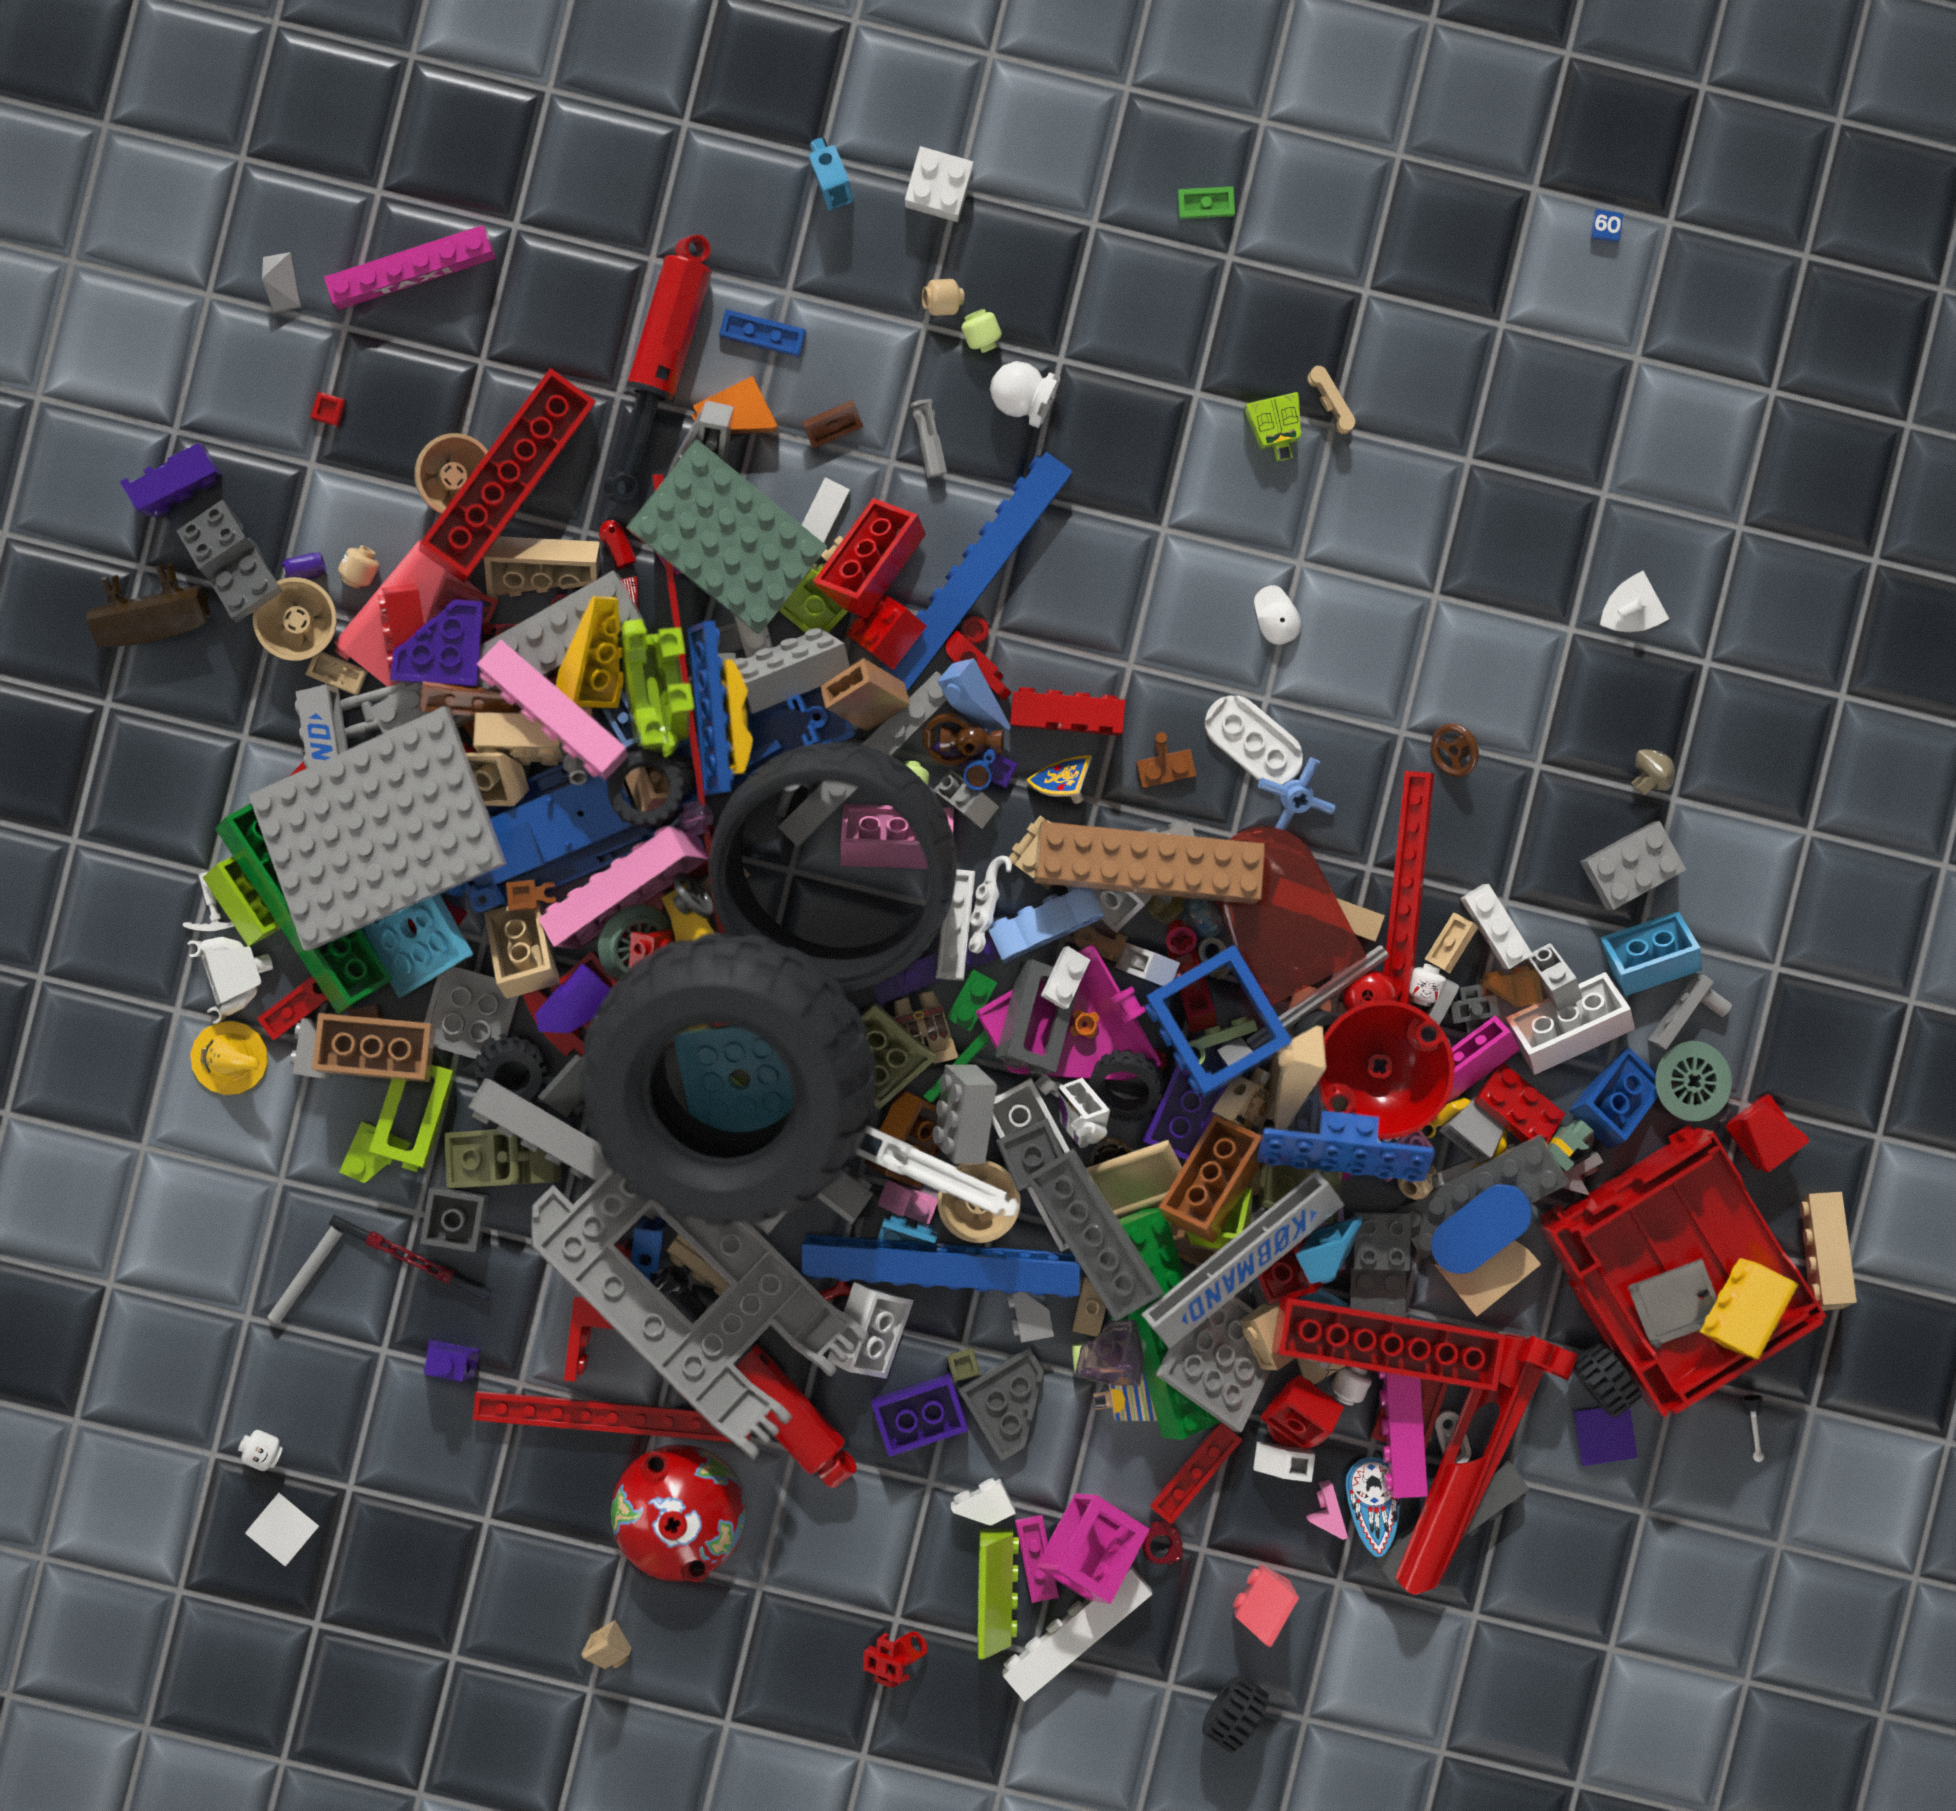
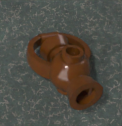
M943 713L934 717L927 724L926 728H923L922 745L934 760L945 765L962 764L969 758L981 756L989 749L994 750L996 756L1002 757L1004 729L992 731L988 735L983 727L972 724L970 720L960 714ZM950 721L962 726L958 732H954L953 728L942 725L940 734V752L949 751L952 747H956L961 755L945 756L933 748V727L936 724Z

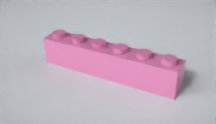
M502 640L477 663L481 671L479 676L488 686L496 685L502 691L500 695L509 704L513 705L516 703L522 708L520 712L531 723L537 721L542 725L543 728L541 730L549 739L554 741L557 738L564 745L562 749L571 758H580L585 763L583 765L585 770L593 777L599 775L606 780L628 757L626 747Z

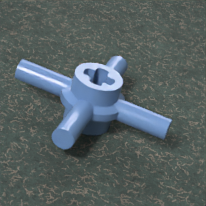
M1309 758L1299 780H1290L1284 785L1263 777L1259 780L1258 788L1279 795L1280 801L1284 806V810L1274 828L1276 833L1284 835L1295 812L1303 813L1311 807L1329 815L1334 813L1335 805L1313 797V790L1309 786L1320 763L1317 759Z

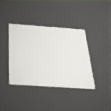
M278 1493L245 1534L286 1567L319 1526Z

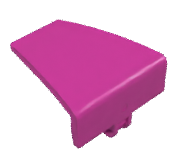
M1093 944L1078 951V953L1090 959V962L1077 989L1057 1071L1046 1075L1048 1077L1090 1080L1096 1062L1100 1061L1104 1054L1110 1055L1114 1050L1124 1052L1125 1049L1132 1050V1053L1136 1054L1141 1052L1145 1054L1147 1059H1153L1156 1062V1067L1160 1066L1162 1063L1136 1019L1146 1009L1144 1006H1140L1133 994L1135 992L1133 986L1123 991L1119 990ZM1040 981L1023 1045L1026 1050L1043 1056L1056 1005L1041 996L1046 983ZM1013 989L976 1011L977 1017L996 1050L1000 1042ZM1081 1009L1084 1013L1089 1014L1096 1012L1099 1015L1096 1027L1097 1034L1093 1039H1088L1084 1035L1073 1036L1070 1033L1069 1029L1073 1026L1074 1021L1072 1013L1075 1010ZM1085 1021L1082 1022V1026L1086 1027L1087 1023ZM1006 1066L1011 1073L1032 1075L1029 1073L1028 1068ZM1119 1071L1111 1073L1105 1077V1080L1129 1081L1138 1076L1130 1072Z

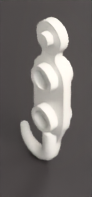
M1008 856L996 857L990 863L984 883L976 890L974 912L970 918L974 934L968 945L969 950L973 953L978 954L985 947V932L992 927L995 905L999 898L996 884L998 869L1002 864H1005L1008 873L1012 870V863Z

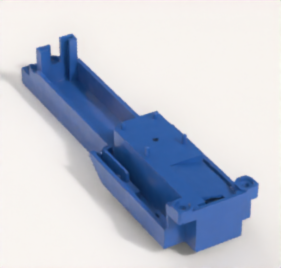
M821 686L793 696L751 714L748 712L747 730L753 738L750 752L775 738H779L783 747L746 767L744 773L734 775L733 785L730 787L733 789L740 786L760 766L789 750L818 743L844 742L856 737L857 734L853 724L826 709ZM819 713L821 719L815 721L813 719L814 714ZM688 737V740L679 741L672 755L685 756L691 759L693 764L690 737ZM560 764L527 778L529 791L514 806H485L506 864L466 881L464 885L475 912H483L501 904L506 907L508 906L506 882L535 880V887H540L546 882L554 881L555 888L546 889L545 893H548L610 867L614 860L631 854L634 846L641 842H648L655 837L656 828L655 826H651V828L635 827L619 818L618 814L612 809L608 797L607 782L609 777L604 780L599 775L593 777L586 771L587 781L582 785H573L570 782L569 773L564 769L563 764ZM696 779L694 780L692 791L683 795L681 806L676 812L699 803ZM622 784L623 798L625 802L631 808H633L628 797V794L625 790V787ZM713 795V796H705V800H706V799H709V798H711V797H714V796H716V795ZM578 811H583L584 816L579 817L577 815ZM480 896H486L487 900L485 903L480 902Z

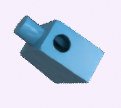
M824 138L813 140L810 143L812 153L809 154V159L828 211L853 202L850 182L835 145L828 146Z

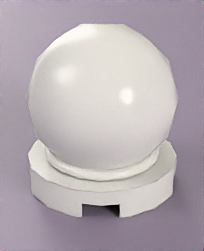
M1015 361L1003 365L994 375L990 386L991 396L996 407L1003 413L1013 417L1028 415L1030 418L1029 425L1039 428L1051 406L1052 400H1049L1053 389L1058 388L1060 376L1049 373L1047 377L1042 378L1038 369L1029 363Z

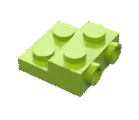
M815 563L779 609L784 616L805 633L814 628H822L829 632L848 612L814 585L813 581L824 567V564L818 566Z

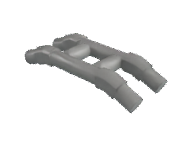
M400 682L340 700L342 712L361 706L365 722L345 728L346 739L381 729L370 710L372 703L392 696L413 684V682Z

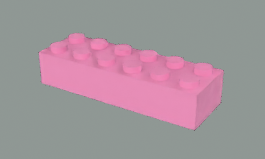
M662 827L654 833L655 837L651 840L634 846L631 854L614 860L610 864L611 868L604 873L600 872L590 877L587 885L570 891L567 894V899L561 903L558 902L549 906L545 910L546 913L538 919L552 945L560 948L581 949L600 936L605 924L615 913L628 906L644 905L673 885V879L677 873L689 874L709 860L695 833L681 828Z

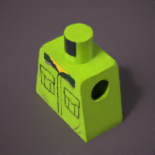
M1298 392L1246 404L1244 412L1260 449L1273 447L1277 462L1293 458L1289 443L1296 442L1301 438Z

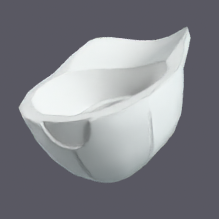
M1267 586L1261 589L1254 598V606L1262 634L1269 642L1277 645H1283L1294 640L1299 635L1301 629V619L1297 609L1280 587ZM1280 618H1284L1285 621L1283 623L1280 622Z

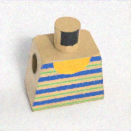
M1142 1366L1107 1378L1109 1391L1093 1393L1096 1410L1112 1408L1114 1420L1158 1421Z

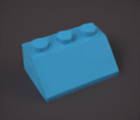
M1679 911L1600 937L1613 978L1624 997L1702 970L1701 948Z

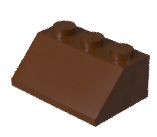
M902 1089L897 1094L879 1131L936 1158L940 1150L933 1141V1129L937 1126L938 1119L936 1112L937 1104L930 1103L927 1099ZM868 1159L864 1161L865 1164L885 1176L919 1189L923 1184Z

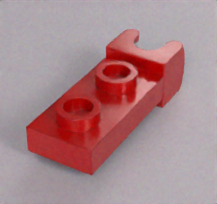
M313 976L257 1018L273 1041L294 1027L302 1018H306L329 1001L324 993L318 991V984Z

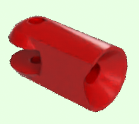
M615 520L605 521L600 527L599 536L602 542L606 544L616 570L636 563V557L621 524Z

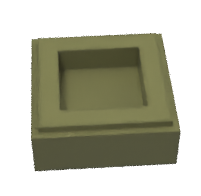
M973 1347L947 1354L954 1382L981 1375Z

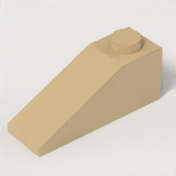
M614 1620L590 1635L582 1656L603 1669L611 1665L617 1668L628 1660L627 1656L632 1648Z

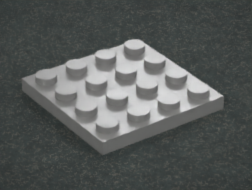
M1233 1296L1226 1304L1221 1306L1205 1319L1203 1323L1199 1324L1168 1350L1156 1376L1233 1431L1242 1432L1271 1370L1260 1368L1249 1342L1243 1335V1328L1239 1320L1251 1313L1253 1309L1236 1296Z

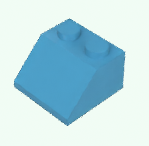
M1361 1215L1315 1229L1310 1233L1296 1254L1310 1284L1319 1281L1321 1283H1328L1336 1278L1337 1272L1345 1264V1260L1350 1254L1363 1222Z

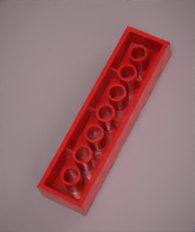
M550 368L420 542L418 551L457 579L466 583L591 413L596 401Z
M1281 1296L1272 1352L1302 1359L1497 1391L1506 1335Z

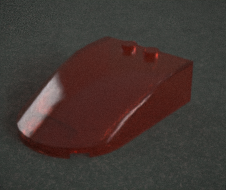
M1268 826L1246 829L1229 839L1265 844L1261 899L1256 904L1212 901L1233 944L1236 946L1271 1006L1367 957L1315 857L1304 842L1288 831Z

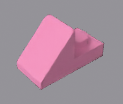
M887 1179L878 1206L901 1217L906 1216L929 1225L938 1198Z
M1330 1480L1319 1482L1321 1491L1316 1492L1321 1508L1326 1507V1509L1308 1514L1306 1518L1309 1522L1340 1539H1347L1348 1536L1333 1484Z

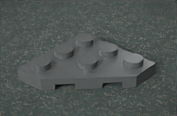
M1030 1346L958 1389L1001 1462L1025 1448L1044 1373Z

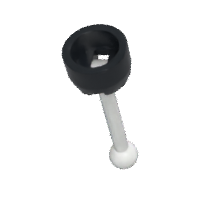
M1757 1394L1745 1395L1740 1397L1742 1411L1746 1415L1751 1416L1755 1446L1753 1459L1761 1462L1764 1459V1454L1760 1449L1756 1416L1763 1410V1397Z

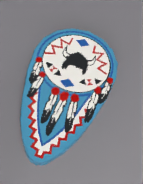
M1368 1457L1360 1459L1352 1465L1346 1476L1345 1488L1348 1505L1358 1535L1368 1551L1374 1557L1379 1558L1385 1555L1394 1539L1399 1519L1401 1498H1393L1390 1495V1491L1385 1489L1384 1476L1389 1474L1388 1463H1384L1382 1458Z

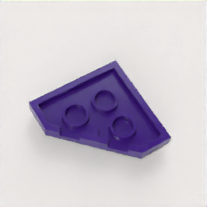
M453 600L435 618L429 620L410 639L393 651L391 680L423 683L425 681L477 687L479 672L477 663L480 659L484 603L481 601Z

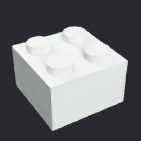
M920 146L905 197V207L958 222L973 172V161Z

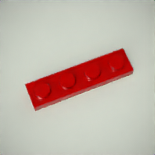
M1219 1422L1150 1503V1507L1172 1524L1239 1445L1242 1438L1224 1423Z

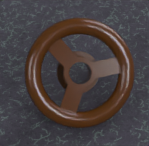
M1456 723L1444 724L1435 731L1431 740V754L1438 768L1452 777H1463L1471 773L1479 759L1478 744L1472 733L1464 726ZM1450 731L1461 734V736L1451 741L1441 738ZM1439 747L1447 751V754L1452 759L1453 768L1443 761ZM1470 756L1468 764L1462 767L1461 759Z

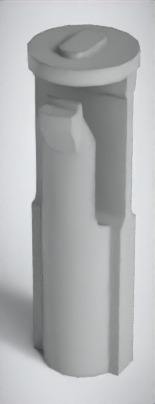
M932 399L917 400L910 404L914 410L913 417L917 422L927 478L940 476L947 472L940 438L936 430L935 411L932 410L931 405L933 404Z

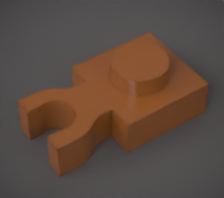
M535 880L506 882L509 911L537 909V901H542L546 904L557 903L556 897L547 898L544 894L546 889L555 888L554 881L546 882L540 887H535Z

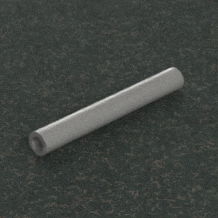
M334 1226L330 1227L267 1316L272 1322L280 1324L342 1236L343 1232Z

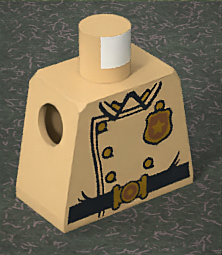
M1257 1067L1249 1080L1240 1077L1231 1082L1214 1106L1212 1112L1221 1118L1256 1134H1260L1274 1100V1095L1264 1089L1271 1074Z

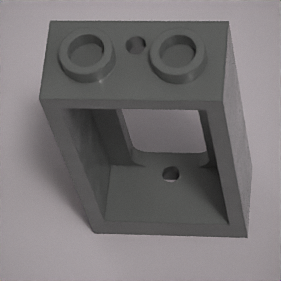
M1031 959L1020 962L996 1058L1005 1060L1004 1064L1013 1068H1020L1022 1066L1028 1068L1029 1073L1032 1075L1045 1077V1074L1057 1071L1077 990L1068 1009H1062L1056 1005L1044 1055L1026 1050L1023 1044L1039 982L1047 983L1054 968Z

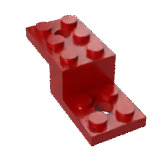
M619 1239L614 1246L631 1261V1240ZM579 1293L573 1298L564 1375L565 1381L573 1382L580 1375H583L584 1370H587L589 1354H585L584 1350L587 1343H590L592 1327L614 1329Z

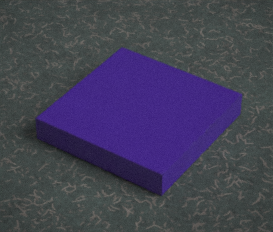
M1600 1406L1573 1410L1582 1466L1638 1458L1630 1407L1616 1418L1608 1415Z

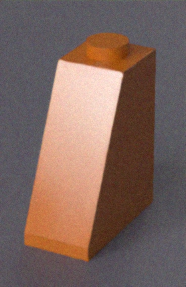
M753 376L693 405L696 411L692 415L694 421L706 401L734 406L731 434L769 433L779 430Z

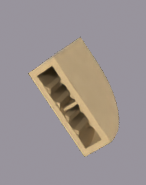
M1515 1240L1469 1273H1452L1443 1269L1435 1259L1431 1261L1435 1269L1476 1317L1541 1265L1525 1246Z

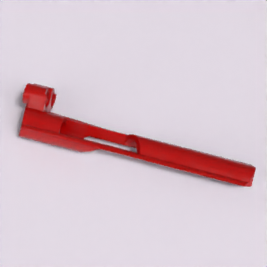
M1503 1334L1506 1337L1497 1391L1470 1388L1395 1578L1405 1591L1413 1595L1420 1594L1436 1588L1441 1583L1544 1371L1568 1381L1578 1354L1532 1335L1528 1338ZM1496 1403L1499 1406L1500 1414L1483 1457L1467 1463H1454L1474 1413L1485 1404Z

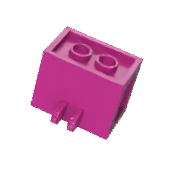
M1075 1493L1036 1568L1088 1601L1111 1604L1150 1529L1098 1495Z

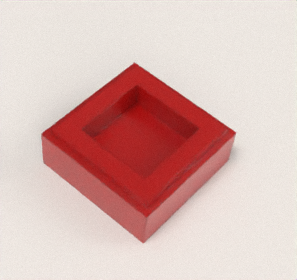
M318 392L310 418L339 427L346 400Z

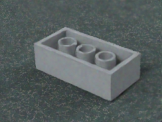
M814 628L796 639H785L780 643L781 645L760 649L755 653L756 655L733 660L748 690L744 702L746 710L753 714L793 696L820 687L848 669L850 664L844 643L822 628Z

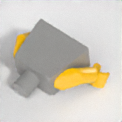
M1462 1098L1443 1107L1440 1113L1428 1124L1433 1127V1131L1426 1138H1432L1436 1134V1128L1440 1126L1439 1131L1478 1162L1472 1167L1474 1169L1506 1151L1507 1131L1503 1125L1474 1102L1475 1098L1471 1100Z

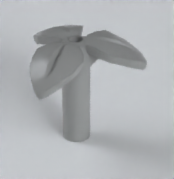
M809 782L783 789L775 815L784 818L794 792L800 786H804L814 792L815 788Z

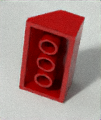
M872 498L813 581L814 585L844 610L868 618L926 536L918 514Z

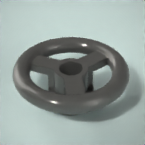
M677 873L674 876L673 882L678 895L673 898V902L678 910L686 916L694 912L700 917L712 918L715 914V908L705 889L688 874ZM682 881L686 883L687 889L684 888Z

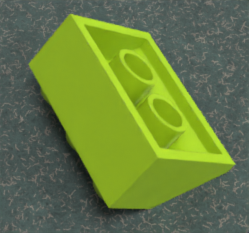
M233 856L216 864L202 877L248 947L281 929Z

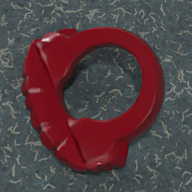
M1166 1520L1151 1523V1529L1142 1543L1143 1554L1148 1561L1157 1565L1166 1563L1173 1565L1181 1560L1184 1550L1183 1542L1175 1526H1172ZM1158 1535L1167 1536L1171 1544L1167 1554L1162 1558H1156L1150 1551V1542Z

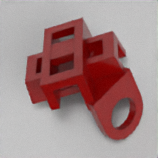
M915 1631L901 1636L894 1642L889 1641V1634L885 1633L877 1639V1647L870 1646L864 1650L863 1670L875 1674L874 1682L890 1688L898 1686L900 1683L910 1680V1675L904 1674V1667L914 1663V1661L927 1653V1643L923 1636ZM911 1638H915L920 1643L921 1651H917L912 1647Z

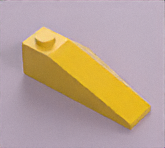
M592 596L559 668L555 687L578 707L618 708L624 677L623 672L620 671L619 658L622 657V648L618 646V633L621 629L619 599Z

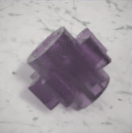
M699 800L682 805L684 811L679 813L678 820L684 832L691 831V836L693 837L710 831L708 825L713 824L714 817L712 810L707 804L701 805Z

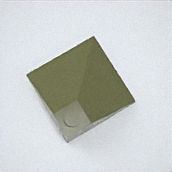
M874 1003L859 1012L865 1024L866 1038L873 1050L876 1064L874 1105L881 1109L928 1067L937 1056L878 1004Z

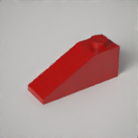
M1166 947L1169 959L1180 963L1176 978L1200 965L1195 947L1192 951L1183 955L1175 954ZM1204 976L1178 991L1190 1033L1217 1026L1215 1009Z

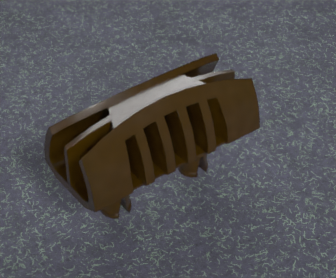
M169 563L166 566L167 574L163 565L155 567L163 591L158 594L128 600L124 598L119 575H114L111 578L112 584L108 577L102 578L101 582L103 583L108 603L93 607L87 612L86 618L96 646L114 647L154 642L185 633L205 624L206 620L211 618L205 587L202 584L186 588L179 587L173 563Z

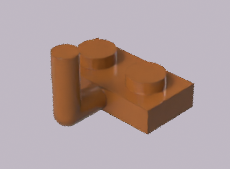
M1164 732L1157 733L1154 737L1157 757L1136 761L1142 788L1195 777L1196 771L1191 749L1168 754L1166 745L1167 735Z

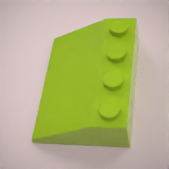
M980 1528L978 1659H985L1010 1647L1011 1637H1017V1620H1012V1610H1017L1018 1593H1012L1013 1582H1018V1565H1013V1554H1018L1019 1537H1013V1529Z

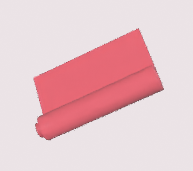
M421 541L415 544L333 642L337 646L334 650L347 661L351 657L387 687L400 682L391 680V671L388 665L386 651L392 649L391 643H386L383 634L382 623H387L386 615H381L378 596L383 595L382 588L416 584L419 589L424 625L445 609L437 605L436 602L446 578L481 592L468 580L466 583H463L418 551ZM449 586L448 591L452 593H455L471 601L481 600L480 598H477L473 595H470L468 593H465L461 590ZM447 596L444 598V601L447 603H451L454 600Z

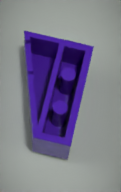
M197 443L168 457V462L154 470L152 466L143 469L145 475L132 482L128 478L119 481L135 509L149 517L154 516L158 518L169 512L170 509L168 507L177 502L181 504L190 500L194 496L193 492L200 488L205 490L217 483L216 479L222 476L205 446Z

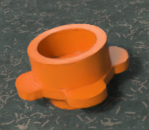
M1081 1009L1075 1010L1072 1013L1074 1021L1073 1026L1069 1029L1070 1033L1073 1036L1084 1035L1088 1039H1093L1097 1034L1096 1027L1099 1015L1096 1012L1089 1014L1084 1013ZM1085 1021L1087 1023V1026L1083 1027L1082 1022Z

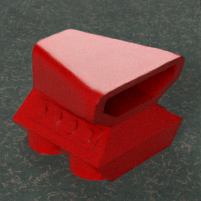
M1770 1094L1756 1100L1728 1121L1725 1126L1730 1136L1743 1150L1747 1159L1752 1162L1758 1171L1761 1169L1763 1172L1771 1171L1809 1142L1806 1134L1790 1123Z

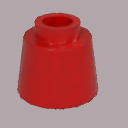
M1176 920L1167 927L1166 943L1171 952L1183 955L1194 949L1197 937L1187 922Z

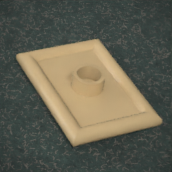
M1166 1140L1086 1169L1116 1217L1119 1218L1160 1204L1181 1171L1182 1166L1169 1141Z

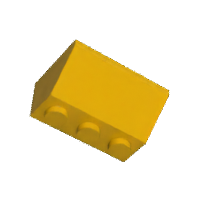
M1739 1258L1724 1288L1720 1291L1710 1314L1706 1317L1700 1332L1724 1348L1758 1359L1793 1295L1797 1284L1757 1263Z

